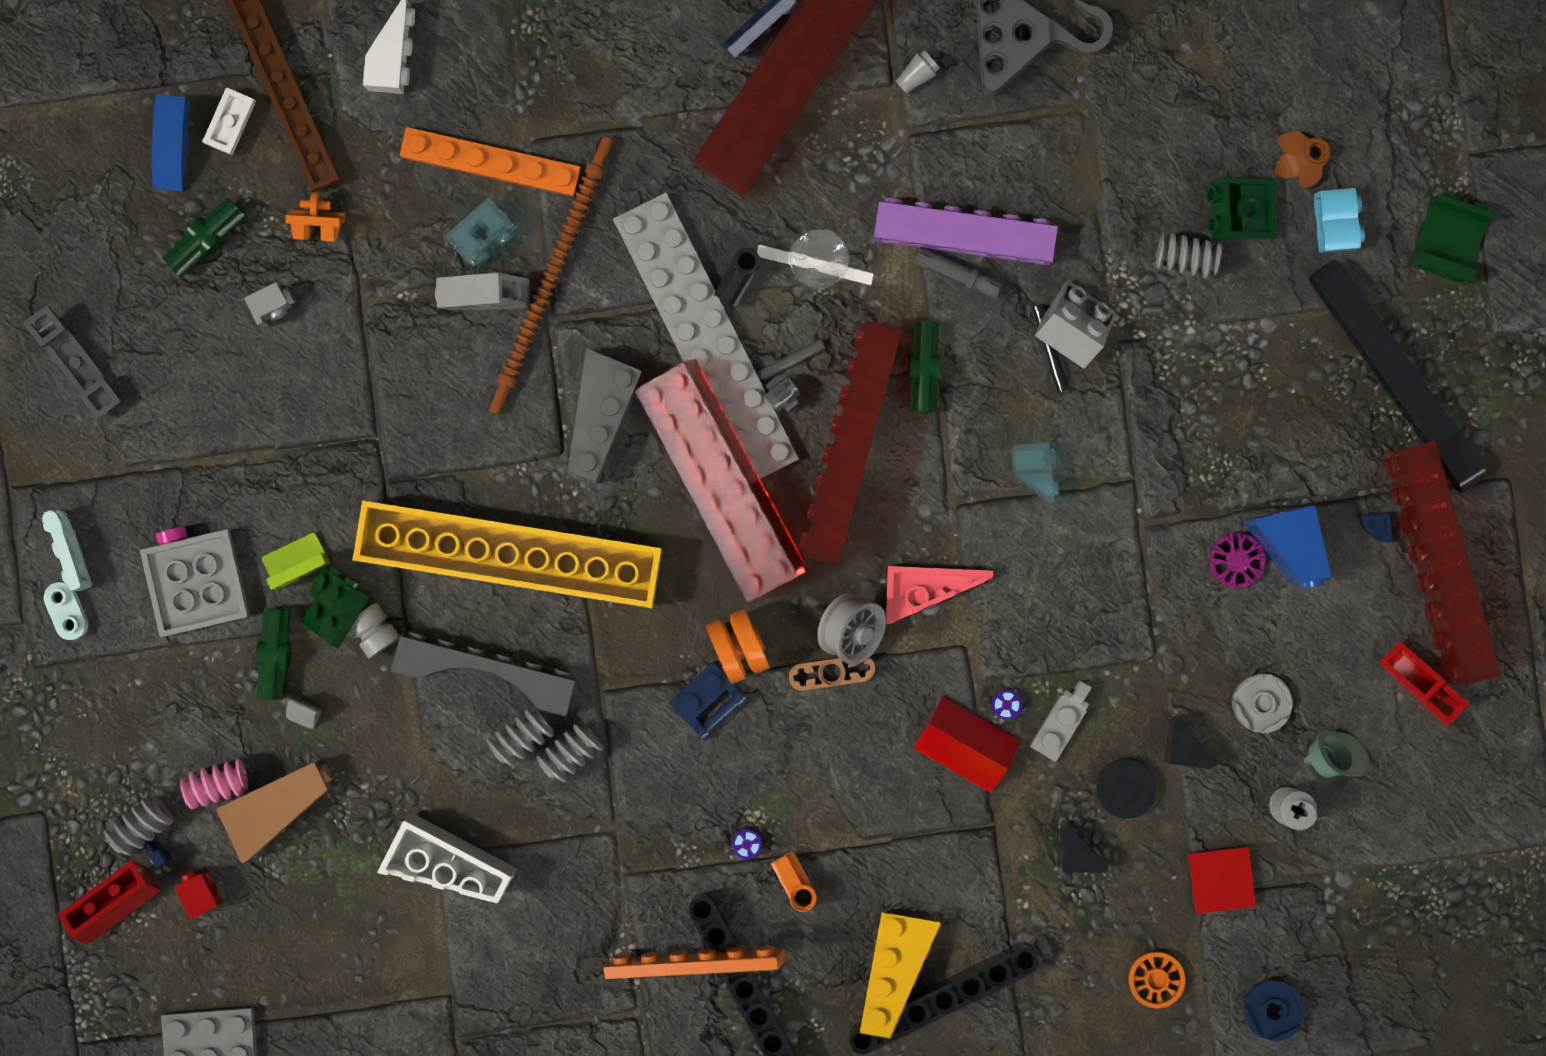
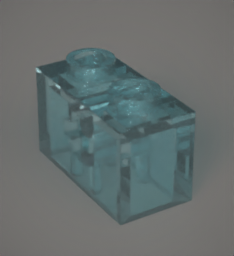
M488 197L444 237L471 267L475 264L480 266L492 255L489 251L497 244L503 246L514 236L512 231L516 227ZM479 229L486 231L488 236L486 240L483 241V239L478 238L479 236L476 232Z

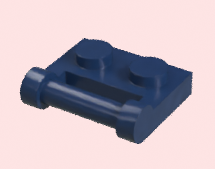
M711 662L670 700L669 704L693 728L699 737L706 742L712 736L710 733L739 706L743 707L747 704L749 700L734 684L731 685L728 677L714 662ZM727 690L732 697L701 724L696 717Z

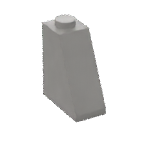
M499 272L436 278L435 299L437 301V308L453 311L530 308L529 279Z

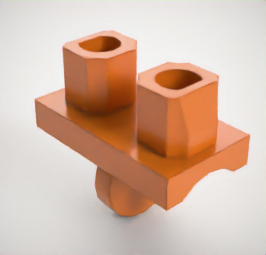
M312 192L310 200H300V208L310 210L291 209L290 214H286V224H291L292 238L306 240L311 237V225L320 226V240L335 242L339 238L340 226L345 222V212L321 211L331 210V201H321L320 192Z

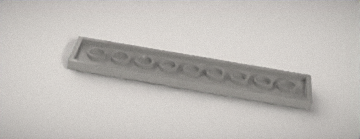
M667 193L613 218L745 486L798 461L799 459L772 404L764 397L766 392L719 298L714 295L715 290Z

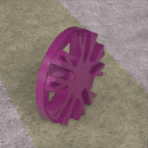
M1230 533L1219 538L1212 546L1209 553V568L1214 578L1222 585L1235 589L1245 588L1254 584L1263 574L1266 560L1265 552L1261 544L1250 535ZM1234 537L1238 539V549H1234ZM1244 539L1252 543L1251 547L1246 551L1242 547ZM1224 541H1227L1230 546V551L1227 553L1219 548ZM1257 549L1259 554L1249 557L1248 553ZM1215 553L1225 555L1224 560L1214 559ZM1252 560H1260L1258 570L1251 567L1250 562ZM1224 563L1226 570L1218 574L1215 565ZM1247 568L1254 574L1252 578L1245 572ZM1229 571L1233 572V574L1229 582H1227L1224 579L1226 578ZM1238 573L1243 575L1244 583L1236 584V575Z

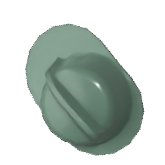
M1321 730L1317 734V739L1309 747V755L1304 759L1305 764L1313 766L1325 778L1340 775L1363 776L1369 768V757L1364 746L1354 736L1344 732Z

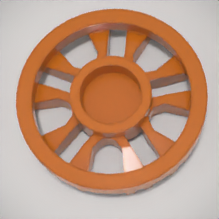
M1150 951L1139 956L1134 961L1128 974V983L1133 996L1141 1004L1159 1009L1172 1005L1180 998L1185 987V974L1180 963L1171 955L1165 952ZM1154 957L1163 958L1160 966L1156 967L1154 965ZM1148 959L1152 968L1147 969L1143 961ZM1171 961L1173 964L1165 972L1163 968ZM1138 966L1145 970L1143 976L1134 975ZM1178 970L1180 979H1169V974ZM1144 980L1145 984L1134 986V981ZM1169 983L1179 986L1178 990L1175 991L1169 988ZM1143 988H1148L1149 993L1143 999L1139 996L1138 992ZM1167 990L1172 997L1163 1002L1161 992ZM1153 992L1157 993L1156 1003L1151 1002Z

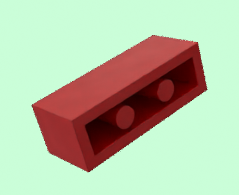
M131 860L57 915L71 939L88 945L159 893L161 889L146 866Z

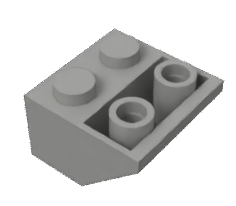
M1067 280L1045 313L1035 336L1082 368H1085L1104 347L1116 312L1106 303L1100 302L1088 294L1082 287L1076 286Z

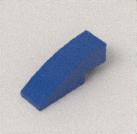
M155 94L152 130L153 189L184 192L191 135L188 132L191 101L186 97Z

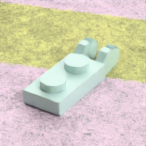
M47 510V512H44L42 522H44L45 531L52 535L54 541L52 549L55 556L60 559L63 568L61 575L65 585L69 587L70 591H81L90 588L92 582L75 531L72 528L70 519H68L69 516L61 510Z

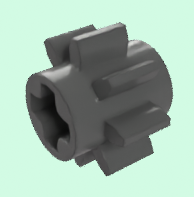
M776 376L766 384L769 392L764 397L777 412L784 408L789 413L799 404L796 397L801 392L788 377L781 381Z

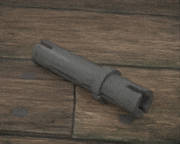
M923 247L920 248L914 261V265L965 286V290L970 291L972 289L996 300L1003 284L1001 281L979 273L977 268L972 270L930 252Z

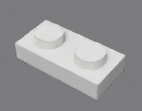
M226 87L202 142L233 156L256 101Z

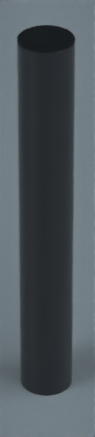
M1043 304L1031 307L1037 327H1039L1046 313ZM1042 341L1057 393L1068 390L1057 350Z

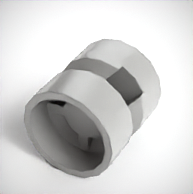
M378 603L360 612L350 629V633L354 638L361 639L359 646L368 659L375 657L400 638L394 626L385 623L387 616Z

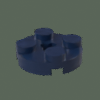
M1266 979L1252 986L1249 992L1244 995L1243 1016L1245 1022L1258 1036L1272 1041H1281L1293 1036L1300 1028V1023L1305 1013L1303 999L1294 987L1283 980ZM1272 1002L1275 1005H1281L1277 1017L1266 1014V1010L1269 1008L1268 1005Z

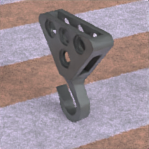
M975 0L982 91L987 96H995L1053 44H1060L1085 56L1099 53L1106 47L1112 36L1113 25L1109 15L1098 6L1074 0L1073 5L1088 17L1095 19L1102 29V35L1098 41L1084 43L1053 19L1046 17L1023 0ZM987 1L996 3L998 11L995 13L986 12L983 8V3ZM1017 29L1027 30L1030 34V39L1027 41L1019 40L1015 36V31ZM996 31L1000 35V41L997 43L989 42L985 37V33ZM997 60L1001 63L1003 70L998 73L991 72L987 67V62Z

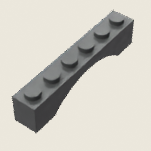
M409 631L408 636L403 635L399 638L391 668L392 672L421 679L435 672L450 668L485 670L499 675L516 685L528 696L537 709L563 716L569 714L577 684V679L571 678V672L554 669V673L542 671L543 665L525 661L524 666L514 664L513 657L496 654V658L484 656L485 650L467 646L466 651L456 649V643L443 639H438L437 644L426 641L427 635Z

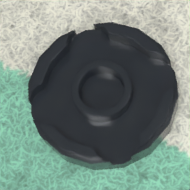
M1116 759L1107 764L1099 773L1096 783V797L1101 807L1111 815L1122 819L1135 818L1145 813L1153 804L1156 795L1155 779L1150 770L1142 763L1131 759Z

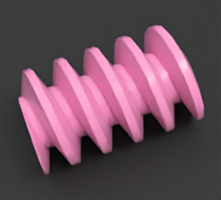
M237 758L235 768H232L229 762L226 761L224 762V771H220L217 764L212 765V774L210 775L205 767L201 768L200 777L198 778L193 770L189 771V780L186 781L183 776H180V786L186 805L190 809H195L199 803L202 806H207L211 800L214 803L221 802L222 796L226 800L232 799L234 794L238 797L243 796L245 790H248V777L240 758Z

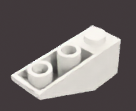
M401 0L365 56L363 86L368 91L403 94L404 85H409L410 69L406 67L407 56L412 54V38H408L409 26L413 27L415 23V9L411 8L408 0Z

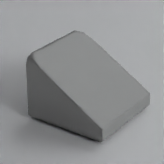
M292 698L287 702L286 717L288 720L313 729L322 710L320 707L306 701Z

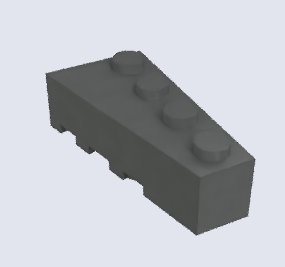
M587 348L568 471L598 484L641 382L643 372Z

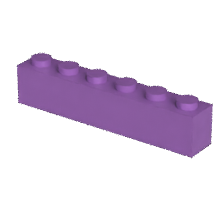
M885 198V202L879 201L873 236V241L923 247L926 249L1048 266L1053 262L1058 226L1050 225L1051 221L1033 219V223L1021 221L1020 216L1009 214L1003 215V219L991 217V212L975 210L973 214L962 213L961 208L945 206L944 210L932 209V204L915 202L914 206L902 205L903 201L895 198Z

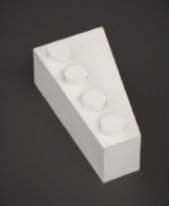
M411 813L403 821L377 873L387 876L390 874L402 877L403 880L418 881L442 890L446 888L458 891L459 894L498 903L506 892L517 868Z

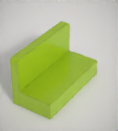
M311 533L262 557L263 564L270 576L266 581L271 590H278L331 564L316 533Z

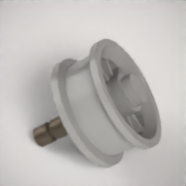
M847 592L841 594L827 608L818 605L814 610V615L821 618L818 627L820 647L828 654L838 655L843 662L849 665H857L867 660L876 651L883 638L886 628L884 610L874 602H866L857 593Z

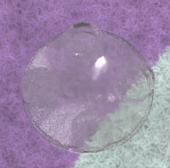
M828 229L812 230L801 235L793 243L789 257L790 267L794 276L804 285L818 289L827 288L836 284L845 275L849 264L848 250L845 243L833 231Z

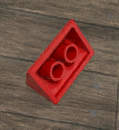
M942 696L913 748L991 793L1008 771L1020 741Z

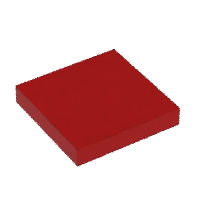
M1248 846L1187 853L1196 914L1256 907Z

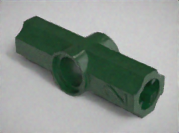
M227 197L205 218L201 217L193 222L186 229L184 237L162 259L179 277H182L203 257H208L215 253L223 245L224 238L243 222L247 216Z
M929 321L913 322L912 354L909 355L908 379L911 380L910 412H936V388L940 376V355H938L939 323Z
M264 608L261 640L258 641L256 648V665L259 666L256 698L284 700L286 669L289 668L292 651L291 643L289 642L291 610Z

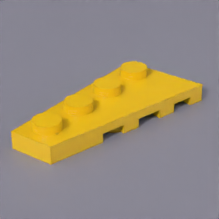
M881 913L860 1028L861 1034L891 1039L907 1004L911 990L919 977L918 975L923 963L931 950L935 936L942 925L940 922Z

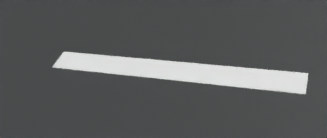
M759 245L757 250L759 257L868 285L872 284L873 273Z

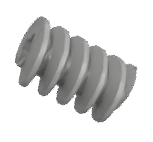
M1163 232L1156 252V268L1159 269L1163 262L1166 261L1168 271H1171L1175 264H1179L1180 274H1183L1187 266L1191 268V276H1195L1199 269H1202L1203 279H1206L1210 272H1214L1215 276L1221 260L1222 244L1216 243L1211 250V242L1209 240H1205L1200 246L1199 239L1194 237L1188 244L1187 236L1181 235L1176 242L1175 233L1170 232L1166 239H1164Z
M535 707V714L526 709L524 712L527 720L525 721L515 717L516 728L506 724L507 735L499 731L495 732L498 740L496 743L489 738L486 739L489 748L504 765L506 763L513 767L516 764L514 755L523 759L526 757L524 748L530 752L535 750L533 741L540 745L545 742L543 733L550 738L554 736L552 725L540 709Z
M584 723V728L576 724L573 726L576 733L575 736L565 732V744L559 740L554 741L557 747L556 752L547 747L545 749L548 756L547 759L539 755L536 757L543 771L557 785L556 779L562 782L567 780L565 771L570 774L577 772L574 763L582 767L586 764L583 755L590 759L595 757L593 747L599 751L604 749L600 739L586 723Z
M1287 786L1279 788L1270 797V813L1275 820L1291 829H1307L1317 820L1316 803L1313 797L1306 792ZM1295 805V809L1292 811L1291 807Z
M152 795V802L142 798L141 804L144 809L141 810L133 806L131 808L134 814L133 818L124 813L122 815L125 822L124 826L116 821L113 823L115 833L108 829L104 830L103 833L110 846L122 857L134 856L137 852L136 848L142 849L146 845V840L152 841L155 838V832L161 833L164 830V824L171 825L173 823V815L158 797Z

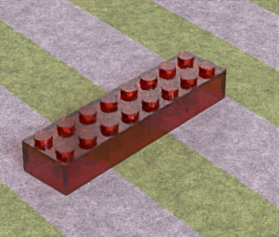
M801 0L694 158V166L744 199L861 27L877 0Z
M866 321L864 328L858 327L853 347L859 349L856 357H850L845 376L851 377L848 386H842L837 405L843 406L841 415H834L830 434H834L835 437L833 444L827 443L822 462L827 463L824 474L819 473L817 476L814 491L819 492L816 503H810L806 520L811 521L809 532H802L798 549L803 550V557L836 566L839 563L902 330Z
M693 359L682 362L635 389L634 391L747 603L809 571L697 360Z
M1435 440L1384 453L1386 459L1383 460V467L1388 477L1391 476L1394 486L1391 489L1392 499L1396 506L1399 505L1402 517L1399 518L1400 528L1403 534L1408 536L1410 546L1407 547V552L1411 563L1416 565L1418 575L1415 576L1418 590L1423 592L1426 604H1423V610L1427 620L1432 622L1434 632L1431 633V638L1435 649L1440 651L1442 661L1439 663L1443 678L1447 679L1448 683L1469 685L1501 676Z

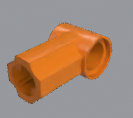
M795 852L787 853L771 862L793 908L800 912L811 910L816 904L817 892L807 877ZM800 889L808 890L812 895L811 902L806 905L799 904L795 899L796 892Z

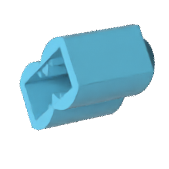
M1356 189L1326 190L1315 193L1314 209L1317 222L1319 253L1349 251L1361 248V242H1364L1365 230L1362 224L1359 225L1358 213L1362 211V199L1360 195H1357Z

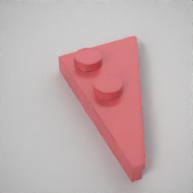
M888 566L886 624L894 623L897 620L992 579L993 571Z

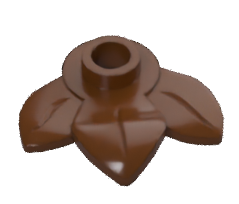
M1289 132L1278 137L1276 142L1285 154L1276 163L1274 173L1285 179L1298 177L1303 189L1317 184L1322 177V166L1328 162L1331 156L1329 144L1321 138L1309 139L1301 132ZM1312 148L1319 151V158H1313L1310 155Z

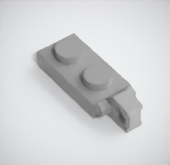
M1079 680L1072 693L1065 690L1063 695H1060L1029 746L1056 762L1087 712L1086 709L1089 704L1084 700L1092 687Z

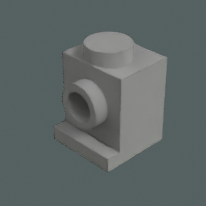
M277 282L244 298L257 325L263 328L269 326L268 319L275 321L286 316V310L293 307L292 304L296 303L288 287L283 288Z

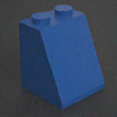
M1315 505L1244 520L1247 530L1261 544L1264 552L1288 583H1298L1299 588H1310L1323 585L1324 578L1332 577Z

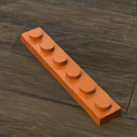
M409 127L405 129L399 155L401 158L570 197H575L581 172L580 166Z
M772 945L761 946L752 951H745L744 947H734L728 949L727 952L717 953L716 949H704L699 951L698 954H688L686 950H679L664 956H659L658 952L644 953L641 957H631L630 954L625 953L613 956V959L603 968L605 979L778 970L786 961L785 949H774Z

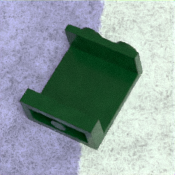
M1444 192L1431 199L1408 266L1462 285L1473 282L1477 270L1472 269L1487 223L1495 220L1496 213L1488 211L1489 207L1481 203L1472 202L1470 205L1462 202L1458 195Z

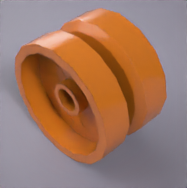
M745 608L730 614L729 620L734 630L732 634L729 633L725 622L721 619L706 624L713 646L731 685L746 678V671L742 660L745 658L752 672L756 674L770 668L763 651L765 646L755 624L752 625Z

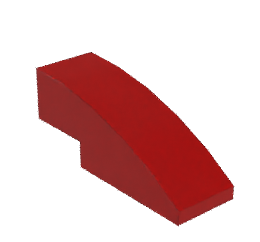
M1401 641L1379 662L1421 706L1447 729L1469 707V703L1448 686L1446 680Z

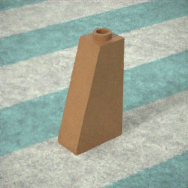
M320 760L313 762L216 809L241 864L255 857L332 788L330 781L333 780V776L326 764L322 765Z

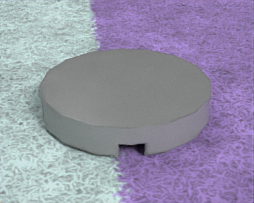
M1257 673L1246 677L1237 685L1233 693L1232 709L1235 718L1243 727L1253 732L1270 733L1279 730L1287 723L1293 708V698L1290 689L1281 679L1270 674Z

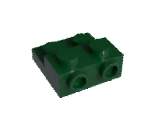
M1223 177L1211 181V186L1208 187L1206 192V199L1208 203L1212 204V216L1208 219L1207 227L1208 231L1213 233V241L1272 240L1277 238L1275 179Z
M332 565L330 570L323 567L319 575L313 580L308 593L316 599L308 608L302 623L329 645L339 649L368 601L369 596L360 590L362 584L348 577V574Z

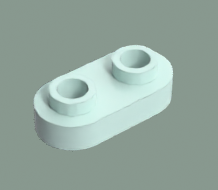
M57 582L48 586L44 593V602L58 635L66 640H75L83 637L88 630V620L76 591H70L64 582ZM57 592L63 595L60 603H57L54 598ZM69 619L74 622V628L71 631L66 628V622Z

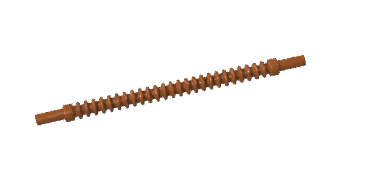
M602 137L592 163H588L585 173L587 175L582 177L584 183L583 185H578L581 190L575 193L577 200L572 201L574 207L569 208L571 214L565 217L567 223L562 224L564 231L559 232L560 240H555L558 245L556 248H552L554 255L549 256L551 262L546 263L548 269L542 272L544 278L539 279L541 286L536 287L538 293L532 296L535 300L533 303H529L531 310L526 311L528 317L523 318L525 324L519 327L522 331L520 334H516L518 341L513 342L515 348L509 351L512 355L510 358H506L508 365L503 366L505 371L500 373L497 379L499 386L488 409L491 413L500 414L510 388H514L517 379L515 376L520 374L518 368L523 367L521 361L527 358L524 354L526 351H530L528 344L533 343L531 337L537 334L534 330L536 327H540L538 320L543 319L541 313L546 312L544 306L550 303L547 299L549 296H553L551 289L556 288L554 282L560 279L557 275L559 272H563L561 265L566 264L564 258L569 257L567 251L573 248L570 244L572 241H576L574 234L579 233L577 227L582 225L580 220L586 217L584 210L589 209L587 203L592 202L590 196L596 193L593 189L595 186H599L597 180L602 179L604 174L603 165L613 144V140L608 137Z

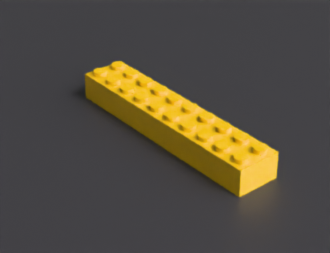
M362 500L353 560L653 608L663 549Z

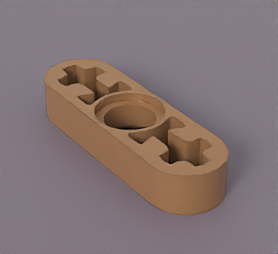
M840 658L799 663L791 668L789 682L793 688L800 691L865 682L874 675L875 665L872 659L868 658L864 661V664H869L870 670L865 671V676L860 677L858 672H850L851 679L844 680L845 668ZM828 664H835L840 668V676L835 681H828L823 676V669ZM819 665L818 675L822 683L815 684V678L807 679L806 685H800L799 681H794L793 676L798 674V669L804 668L805 673H814L812 666Z

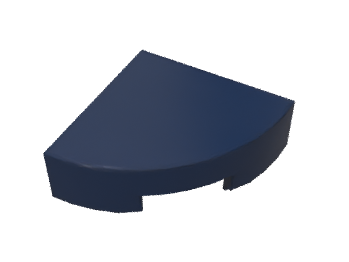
M1392 513L1359 515L1361 525L1369 536L1380 542L1393 543Z
M157 836L152 841H146L145 850L156 868L165 865L172 859V855Z

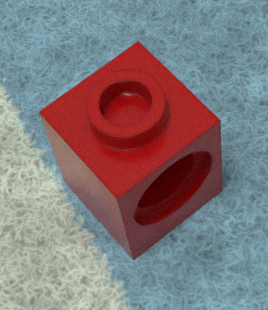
M196 869L180 877L183 883L174 887L189 919L195 918L224 902L208 870L199 874Z

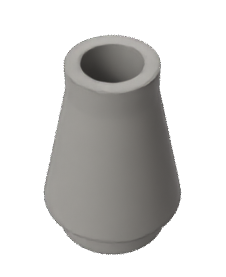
M924 50L919 55L916 53L895 82L908 94L914 88L935 77V72L940 67Z

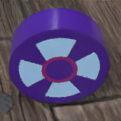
M1001 690L993 696L991 708L997 717L1003 720H1011L1019 715L1022 709V701L1017 693L1011 690Z
M749 828L741 829L733 837L732 848L738 857L752 859L760 853L762 840L755 830Z

